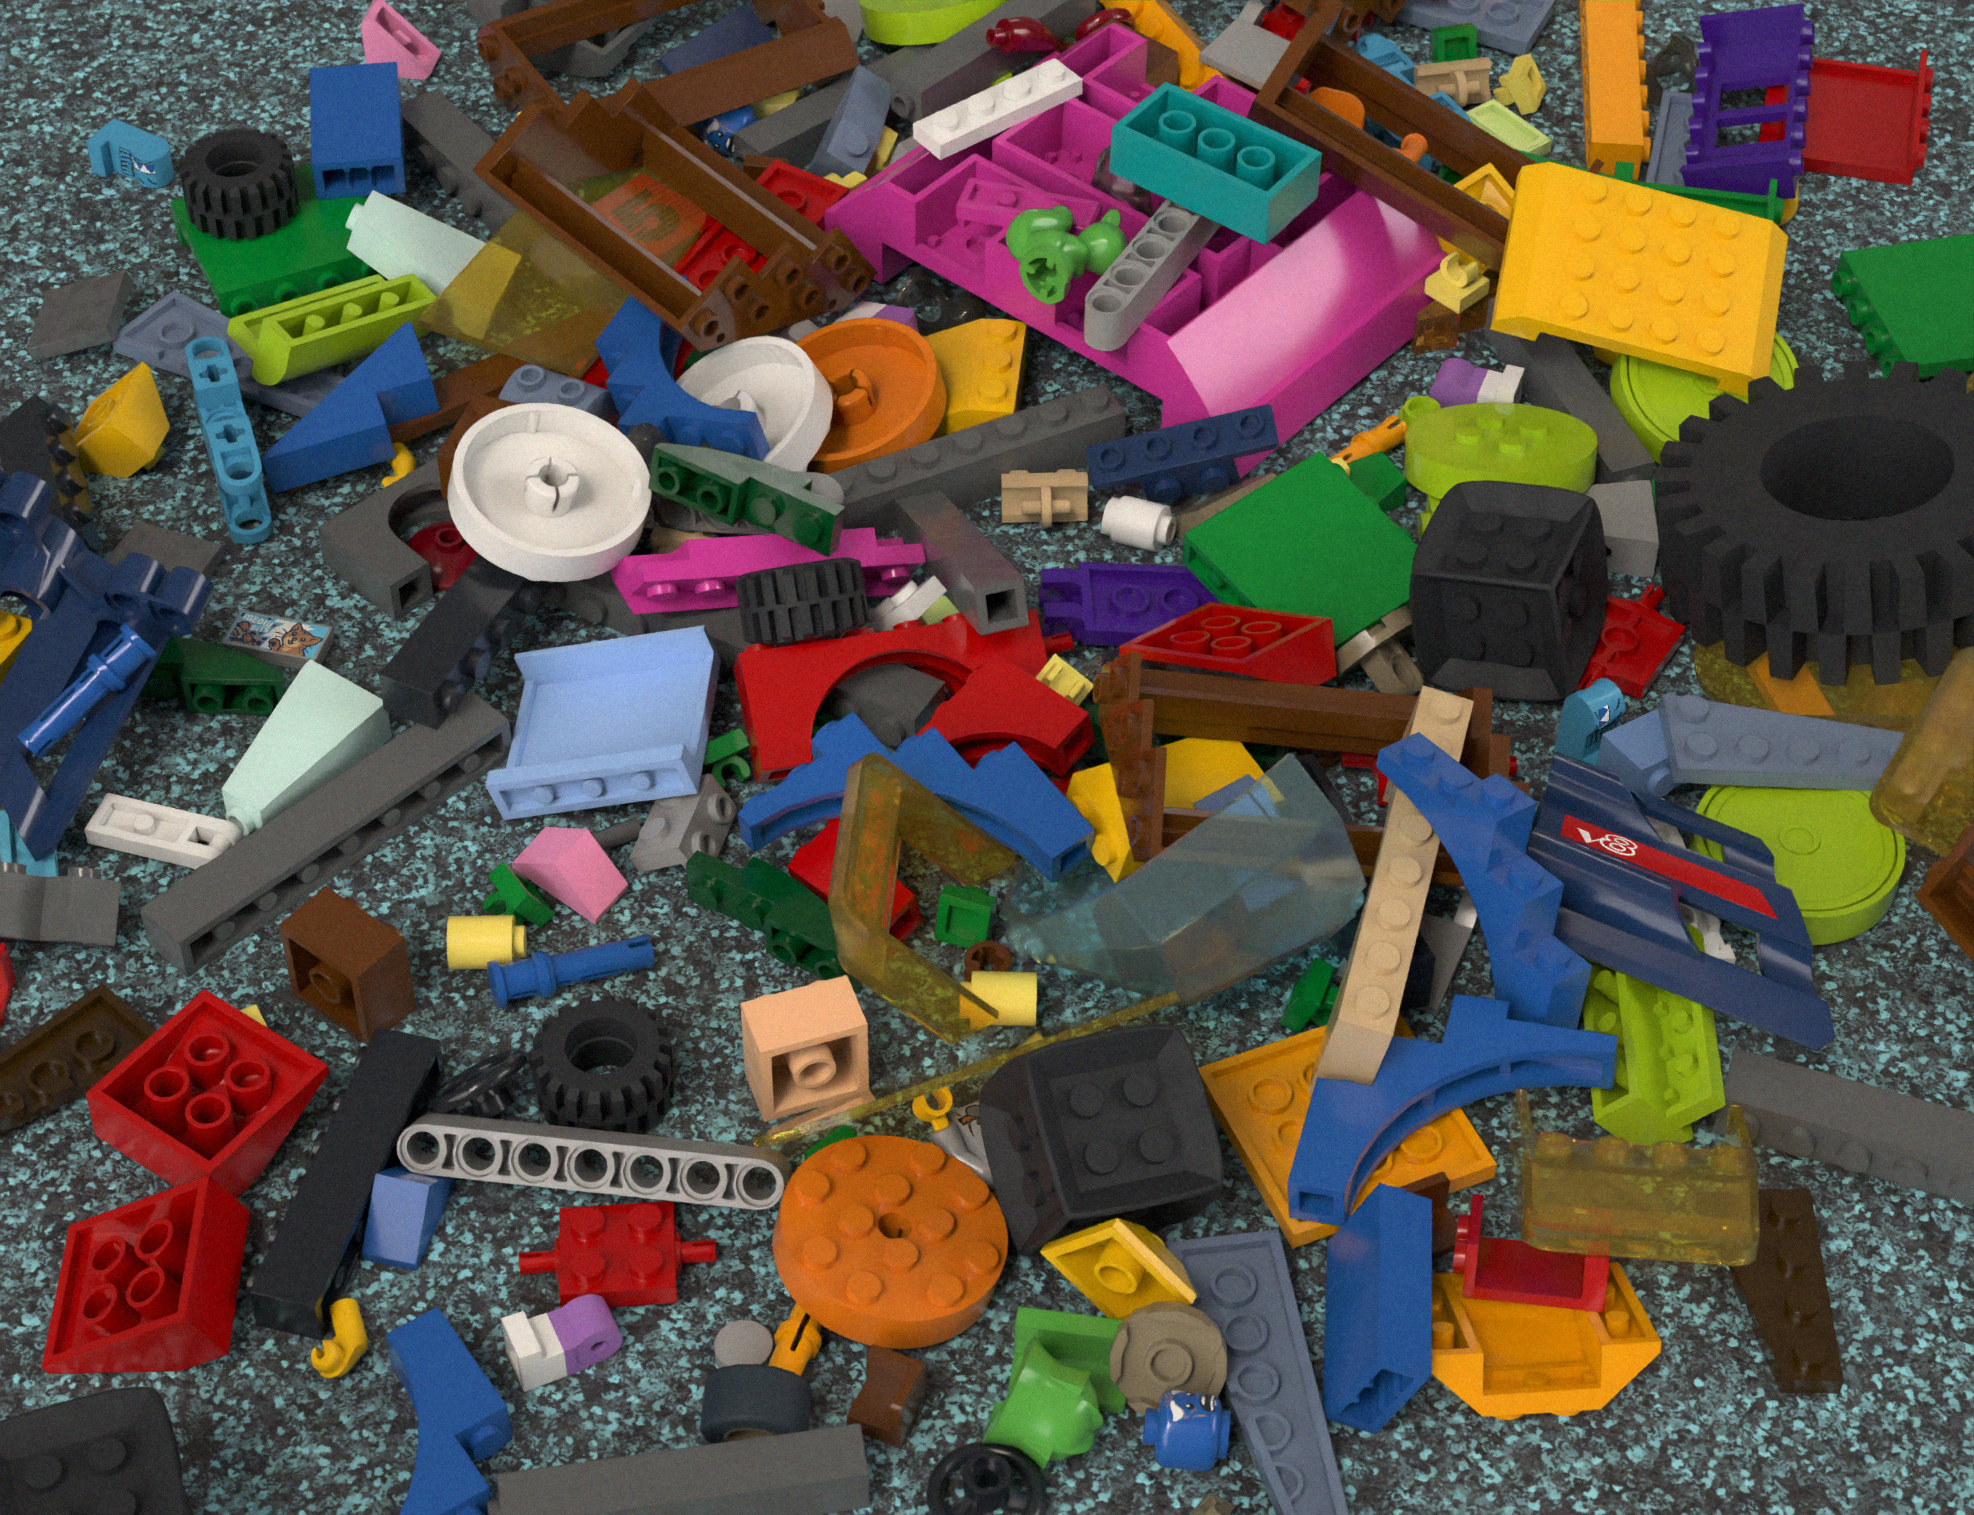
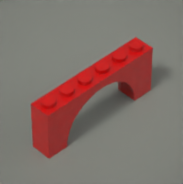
M1027 610L1029 625L985 635H979L963 614L957 613L943 618L942 623L923 626L921 620H910L898 623L893 626V630L874 633L873 628L863 627L844 633L843 638L825 640L824 636L797 640L794 641V645L775 648L774 644L763 645L756 643L746 647L743 653L738 654L733 669L747 740L750 744L749 750L756 784L785 780L787 775L798 765L813 762L811 734L818 708L838 685L864 670L888 664H913L938 670L965 685L968 676L975 668L983 666L995 653H998L1036 678L1048 663L1037 610Z
M995 653L983 666L975 668L968 676L965 685L950 700L942 702L935 709L932 718L916 734L920 736L934 726L968 765L978 763L990 751H1001L1015 741L1036 765L1046 768L1061 777L1096 742L1088 712L998 653ZM865 813L829 819L827 826L810 843L803 844L796 851L792 861L787 865L790 876L818 896L839 917L849 931L889 959L924 922L915 894L898 880L890 866L892 838L903 813Z

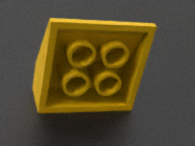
M981 318L923 337L932 349L943 375L947 392L944 415L930 440L1019 412L1026 368L1027 324L1025 322Z

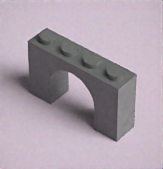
M437 457L318 527L323 562L394 621L434 598L429 562L401 541L399 537L407 529L422 521L434 518H452L448 499L442 497Z

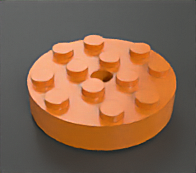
M883 318L849 319L820 328L795 343L808 355L824 376L831 389L833 398L830 430L820 448L808 463L805 472L830 474L927 442L934 435L946 407V385L931 347L911 327Z
M868 1135L840 1140L820 1149L807 1158L791 1176L785 1188L773 1232V1255L779 1276L792 1298L807 1314L824 1327L850 1340L870 1346L875 1344L891 1349H913L931 1346L949 1340L972 1326L983 1315L993 1298L1008 1250L1007 1226L1000 1205L987 1184L975 1172L952 1155L942 1151L935 1144L886 1135Z

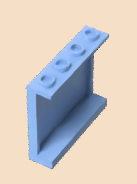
M705 625L515 653L514 659L525 679L512 743L506 768L490 770L485 785L503 820L698 794L721 659Z

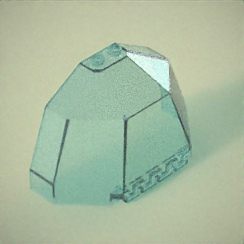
M1152 733L1151 748L1163 746ZM1288 753L1247 790L1118 884L1114 882L1104 866L1097 863L1093 855L1054 883H1051L1023 858L1017 865L999 916L1009 927L1004 932V936L1022 957L1026 958L1030 954L1040 964L1046 961L1185 1009L1333 937L1356 916L1355 912L1364 903L1362 890L1367 885L1340 814L1292 753Z

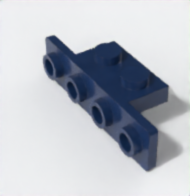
M1264 404L1090 445L1086 448L1091 484L1094 490L1140 481L1148 501L1171 503L1183 496L1205 491L1218 492L1230 485L1241 483L1236 458L1276 449L1279 447V439L1272 406Z

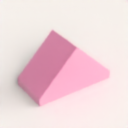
M373 0L361 22L366 64L397 62L399 77L417 80L427 79L441 51L384 0Z
M545 827L512 862L513 869L595 925L628 889V883L588 829Z

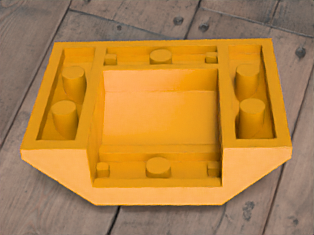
M1619 1262L1609 1263L1604 1313L1462 1297L1464 1275L1452 1274L1453 1272L1432 1273L1431 1373L1482 1417L1492 1416L1501 1420H1513L1521 1417L1523 1414L1552 1413L1559 1416H1573L1583 1410H1599L1661 1353V1340Z

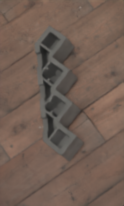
M0 862V941L35 943V941L62 943L66 946L80 947L115 946L121 882L102 880L101 870L93 868L68 867V876L42 877L27 875V865Z

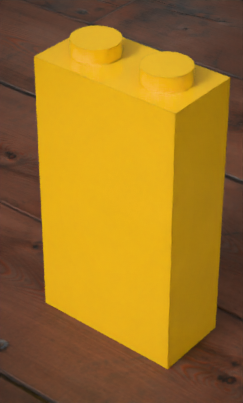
M1189 737L1160 746L1167 748L1164 807L1194 809L1193 803L1249 774L1264 786L1278 815L1284 798L1241 742ZM1110 762L1073 773L1065 797L1095 829L1094 844L1091 851L1097 863L1104 866L1115 883L1136 870L1152 864L1135 862L1133 859Z

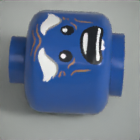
M747 105L695 123L693 128L701 130L699 140L712 150L733 157L735 153L734 133L759 121V119L755 118L754 108L751 105Z
M1167 1390L1160 1397L1158 1409L1146 1408L1143 1444L1154 1445L1155 1460L1164 1468L1207 1472L1214 1467L1217 1458L1226 1459L1231 1412L1221 1409V1403L1215 1395Z

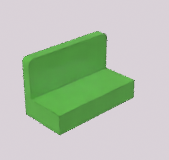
M1018 1306L1015 1323L1014 1357L1008 1392L1018 1371L1014 1363L1035 1336L1042 1347L1060 1363L1082 1369H1092L1088 1380L1096 1389L1098 1410L1115 1413L1124 1412L1127 1397L1119 1391L1117 1385L1114 1386L1110 1377V1344L1119 1324L1124 1320Z

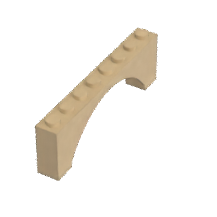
M1423 685L1402 739L1420 732L1459 762L1474 701ZM1390 779L1387 781L1382 800L1388 802V810L1377 860L1346 968L1318 1049L1307 1092L1313 1094L1317 1077L1333 1080H1350L1358 1084L1371 1086L1394 1034L1440 839L1420 811Z

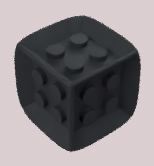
M1488 480L1458 483L1447 491L1435 509L1416 548L1409 583L1410 614L1415 648L1421 671L1428 682L1455 692L1472 687L1493 689L1494 698L1530 702L1562 700L1574 690L1585 671L1599 639L1604 623L1608 597L1605 537L1602 518L1595 500L1582 493L1563 488Z
M1153 1024L1122 1028L1063 1040L1040 1047L1007 1061L987 1080L980 1091L979 1120L987 1161L1007 1230L1016 1249L1022 1256L1042 1257L1043 1255L1040 1251L1045 1243L1115 1218L1142 1225L1150 1233H1153L1168 1225L1179 1224L1195 1216L1217 1199L1222 1191L1223 1163L1215 1124L1195 1057L1187 1039L1177 1025Z
M153 1387L112 1389L37 1408L1 1420L0 1515H194L189 1497L182 1485V1465L175 1433L166 1404L160 1393Z

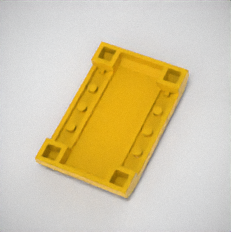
M1552 162L1522 166L1515 186L1490 330L1536 341L1540 332L1714 377L1717 378L1716 389L1748 397V382L1769 376L1788 236L1773 221L1568 166Z

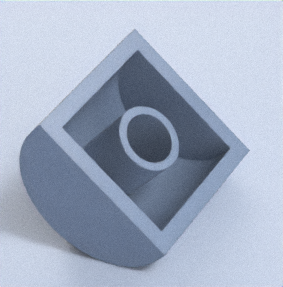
M526 364L518 368L507 380L498 398L520 404L551 403L569 406L597 416L612 426L620 418L608 389L533 364Z

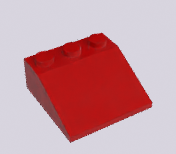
M1209 602L1119 646L1120 656L1130 652L1142 653L1141 662L1183 673L1318 686L1337 676L1332 618Z
M204 989L85 1094L97 1137L174 1187L210 1175L237 1199L260 1177L328 1075L329 1069L328 1065Z
M210 1175L69 1225L41 1369L48 1374L182 1371L227 1356L229 1353L250 1211Z

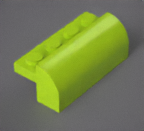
M413 273L385 281L379 274L230 318L227 334L254 361L251 376L259 383L271 386L372 354L406 322H412L417 339L425 337L434 326L440 300Z
M1691 924L1686 925L1699 950L1705 953L1703 934ZM1583 958L1592 965L1582 1006L1585 1030L1601 1034L1618 1036L1617 1065L1613 1089L1591 1087L1594 1121L1618 1139L1642 1147H1668L1694 1139L1692 1122L1726 1106L1713 1010Z

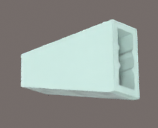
M372 190L364 206L356 203L350 213L345 228L352 230L346 249L388 280L413 273L440 300L437 316L467 339L482 346L511 290L522 260Z
M310 659L302 667L222 787L226 820L237 825L244 837L249 836L276 818L282 811L291 808L318 790L324 783L333 780L357 764L363 757L378 750L392 737L389 714L387 711H384L382 699Z

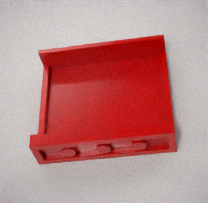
M1921 50L1916 71L1813 57V70L1809 71L1811 95L1806 96L1809 120L1804 122L1806 129V149H1802L1804 171L1910 186L1914 169H1923L1927 144H1925L1929 126V118L1927 116L1931 102V93L1929 92L1934 72L1933 68H1926L1928 51ZM1790 84L1765 87L1763 106L1788 103ZM1786 120L1760 123L1758 143L1784 140Z

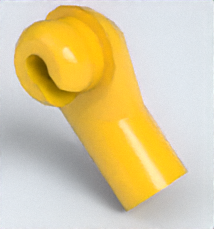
M403 443L392 444L396 458L390 459L388 462L394 469L395 476L383 478L381 485L384 488L417 469L416 459Z
M352 1298L340 1299L330 1306L329 1311L336 1336L332 1340H324L322 1342L323 1349L315 1346L310 1356L311 1364L325 1378H338L346 1375L367 1350L368 1338L359 1305Z

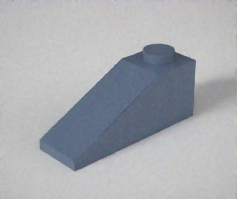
M861 65L855 68L807 171L822 178L830 173H835L841 178L853 171L864 174L880 140L891 103L889 82Z

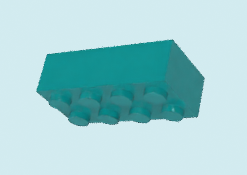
M1165 81L1112 126L1109 172L1266 245L1317 198L1322 152Z

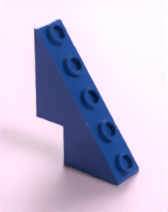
M411 321L404 323L334 390L329 392L306 416L299 420L291 430L261 457L262 470L268 476L273 494L396 458L387 427L440 411L432 379Z

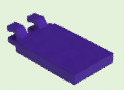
M1078 562L1077 571L1071 568L1041 569V586H1038L1037 592L1038 607H1043L1044 620L1041 621L1040 625L1042 637L1069 631L1072 639L1075 637V641H1082L1083 645L1120 646L1209 602L1220 603L1185 566Z

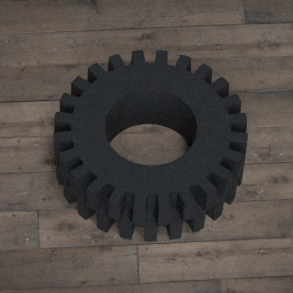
M1868 360L1844 361V379L1825 381L1817 364L1794 369V388L1784 390L1769 376L1748 382V403L1725 392L1709 401V419L1690 415L1679 425V442L1666 441L1660 452L1661 468H1655L1654 473L1661 584L1665 596H1669L1672 617L1679 624L1691 623L1692 639L1700 646L1707 649L1724 641L1726 661L1744 669L1768 652L1770 677L1786 681H1793L1806 662L1819 663L1821 685L1836 687L1846 686L1850 665H1870L1875 686L1900 683V661L1915 659L1928 678L1952 672V647L1954 646L1974 660V390L1967 393L1965 372L1945 367L1926 384L1919 381L1918 363L1895 361L1887 379L1869 378ZM1855 516L1885 517L1880 519L1862 521L1832 520L1837 518Z

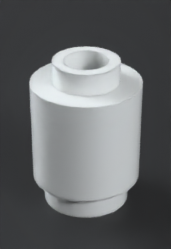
M1126 495L1121 499L1112 497L1105 507L1102 518V532L1104 535L1111 536L1113 542L1153 552H1159L1164 545L1171 544L1177 526L1176 518L1171 517L1169 506Z

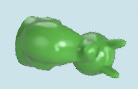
M1064 205L1054 206L1050 210L1038 208L1024 210L1012 220L1006 232L1007 247L1011 255L1020 262L1019 272L1023 284L1031 295L1048 305L1062 301L1069 294L1071 279L1082 277L1085 269L1102 276L1128 246V239L1119 228L1121 216L1117 209H1110L1101 221L1087 226L1081 231L1079 236L1069 234L1073 226V214Z

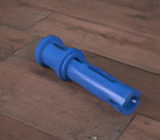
M126 622L120 626L121 634L100 654L92 653L88 657L89 661L86 663L88 668L70 687L66 688L41 715L17 735L19 740L39 759L45 757L54 745L112 690L115 693L118 690L122 691L127 686L125 680L147 659L154 660L159 655Z
M643 934L627 940L605 943L563 954L549 956L548 952L539 950L532 952L531 958L505 964H499L497 960L487 962V972L493 1000L498 1009L507 1007L508 1001L537 994L542 999L552 997V994L556 993L557 988L570 984L596 980L633 970L653 968L655 966V959L650 938L647 934Z

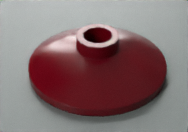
M453 520L434 523L421 529L406 544L429 562L432 589L448 591L478 554L462 537Z

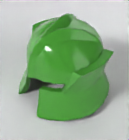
M1034 1336L1014 1363L1018 1371L1004 1402H995L985 1429L982 1444H1000L1017 1448L1044 1470L1048 1461H1062L1071 1455L1082 1454L1091 1449L1096 1438L1095 1432L1103 1426V1417L1098 1410L1096 1389L1088 1380L1092 1369H1082L1060 1363L1042 1347Z

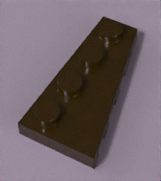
M103 983L98 985L0 1054V1134L85 1096L88 1090L154 1034L157 1029Z
M1697 1188L1694 1199L1701 1217L1706 1216L1713 1232L1711 1240L1719 1258H1725L1734 1278L1733 1289L1741 1305H1746L1755 1324L1753 1333L1780 1393L1839 1394L1843 1384V1375L1811 1190Z

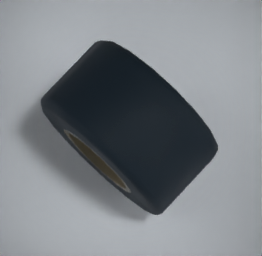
M736 1364L721 1367L710 1372L705 1381L700 1432L706 1441L715 1444L808 1431L812 1388L805 1378L779 1367L760 1364Z

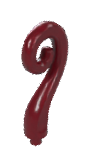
M1109 8L1096 12L1078 25L1075 31L1076 43L1112 18L1135 30V17L1128 9ZM1027 16L1000 19L996 28L988 29L986 32L988 45L998 46L1004 53L1035 51L1041 57L1046 58L1054 51L1062 53L1075 44L1060 41L1043 22Z

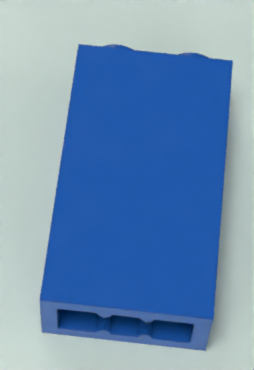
M397 62L309 68L311 160L317 200L369 196L372 190L380 194L406 193L402 96Z
M1379 1183L1327 1242L1322 1407L1325 1419L1375 1435L1431 1377L1432 1200L1407 1192L1400 1187H1393L1383 1183Z

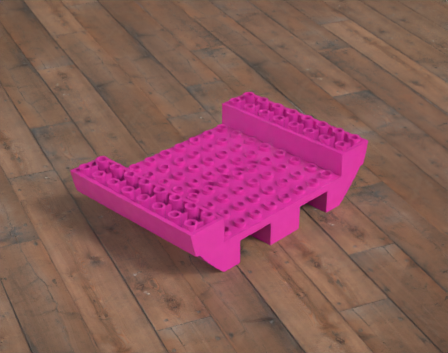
M1111 23L1092 32L1062 53L1054 51L1030 68L1032 69L1056 58L1083 79L1082 94L942 160L920 144L825 210V229L823 231L828 234L834 226L841 229L878 272L872 279L884 284L914 261L920 263L1163 400L1161 429L1270 404L1274 413L1280 447L1448 309V307L1424 292L1426 278L1440 270L1441 261L1450 255L1442 251L1435 234L1328 169L1319 176L1317 198L1266 245L1221 225L1124 345L1112 351H1100L1088 346L1084 341L1085 298L1102 276L1085 269L1082 277L1071 279L1069 294L1062 301L1052 305L1045 304L1031 295L1022 282L1019 272L1020 262L1011 255L1006 244L1008 228L956 218V204L969 178L1098 201L1102 203V217L1100 221L1110 209H1117L1121 216L1119 228L1128 239V244L1133 240L1165 202L1166 198L1109 172L1112 126L1157 89L1145 83L1148 40L1116 23ZM1218 75L1213 76L1191 92L1245 118L1257 96ZM1276 449L1236 458L1240 478L1245 476Z

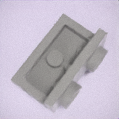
M711 773L701 775L698 794L655 799L645 824L639 832V837L629 860L641 873L682 864L686 869V862L697 850L717 859L737 813L736 805Z

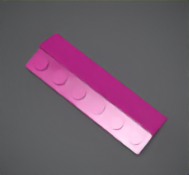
M873 527L843 529L841 531L839 547L829 557L778 534L690 539L681 544L673 553L624 556L618 565L611 569V577L633 614L739 607L735 580L745 573L843 557L860 560L866 597L891 596L910 582V574L926 563L923 543L904 545L903 538L876 539Z

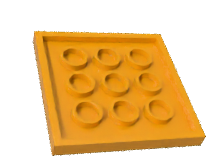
M1399 1012L1393 1036L1416 1038ZM1327 1025L1198 1067L1211 1110L1292 1249L1333 1235L1341 1227L1289 1218L1287 1182L1312 1094L1307 1092L1318 1049ZM1460 1107L1442 1114L1410 1134L1380 1162L1359 1192L1350 1216L1379 1183L1401 1187L1436 1173L1444 1172L1450 1180L1448 1192L1450 1194L1494 1178L1497 1164Z

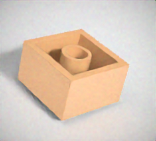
M847 975L829 980L815 981L807 986L776 994L762 995L754 1000L740 1003L745 1075L764 1122L869 1094L868 1023Z

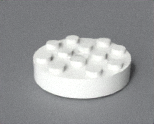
M760 336L742 339L725 345L703 357L676 381L685 392L715 408L756 412L770 447L762 461L789 471L805 472L808 463L814 457L830 430L833 398L828 382L798 345L783 338Z
M526 403L505 407L486 415L472 425L463 435L455 451L447 499L451 517L456 528L467 543L485 559L504 570L523 576L531 581L568 582L590 579L603 574L617 566L624 556L630 555L640 540L650 506L652 490L648 489L650 475L641 454L626 436L608 422L588 412L569 406L551 403Z

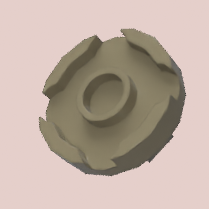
M1405 605L1381 618L1383 623L1378 624L1369 631L1365 629L1335 652L1337 674L1335 677L1338 680L1363 668L1381 693L1414 696L1422 689V675L1399 642L1413 630L1410 609Z
M1154 1302L1134 1310L1119 1324L1110 1344V1377L1114 1386L1117 1385L1119 1391L1128 1398L1127 1404L1135 1411L1144 1415L1146 1408L1158 1409L1160 1397L1167 1390L1207 1393L1218 1397L1227 1378V1345L1218 1325L1202 1310L1182 1302Z

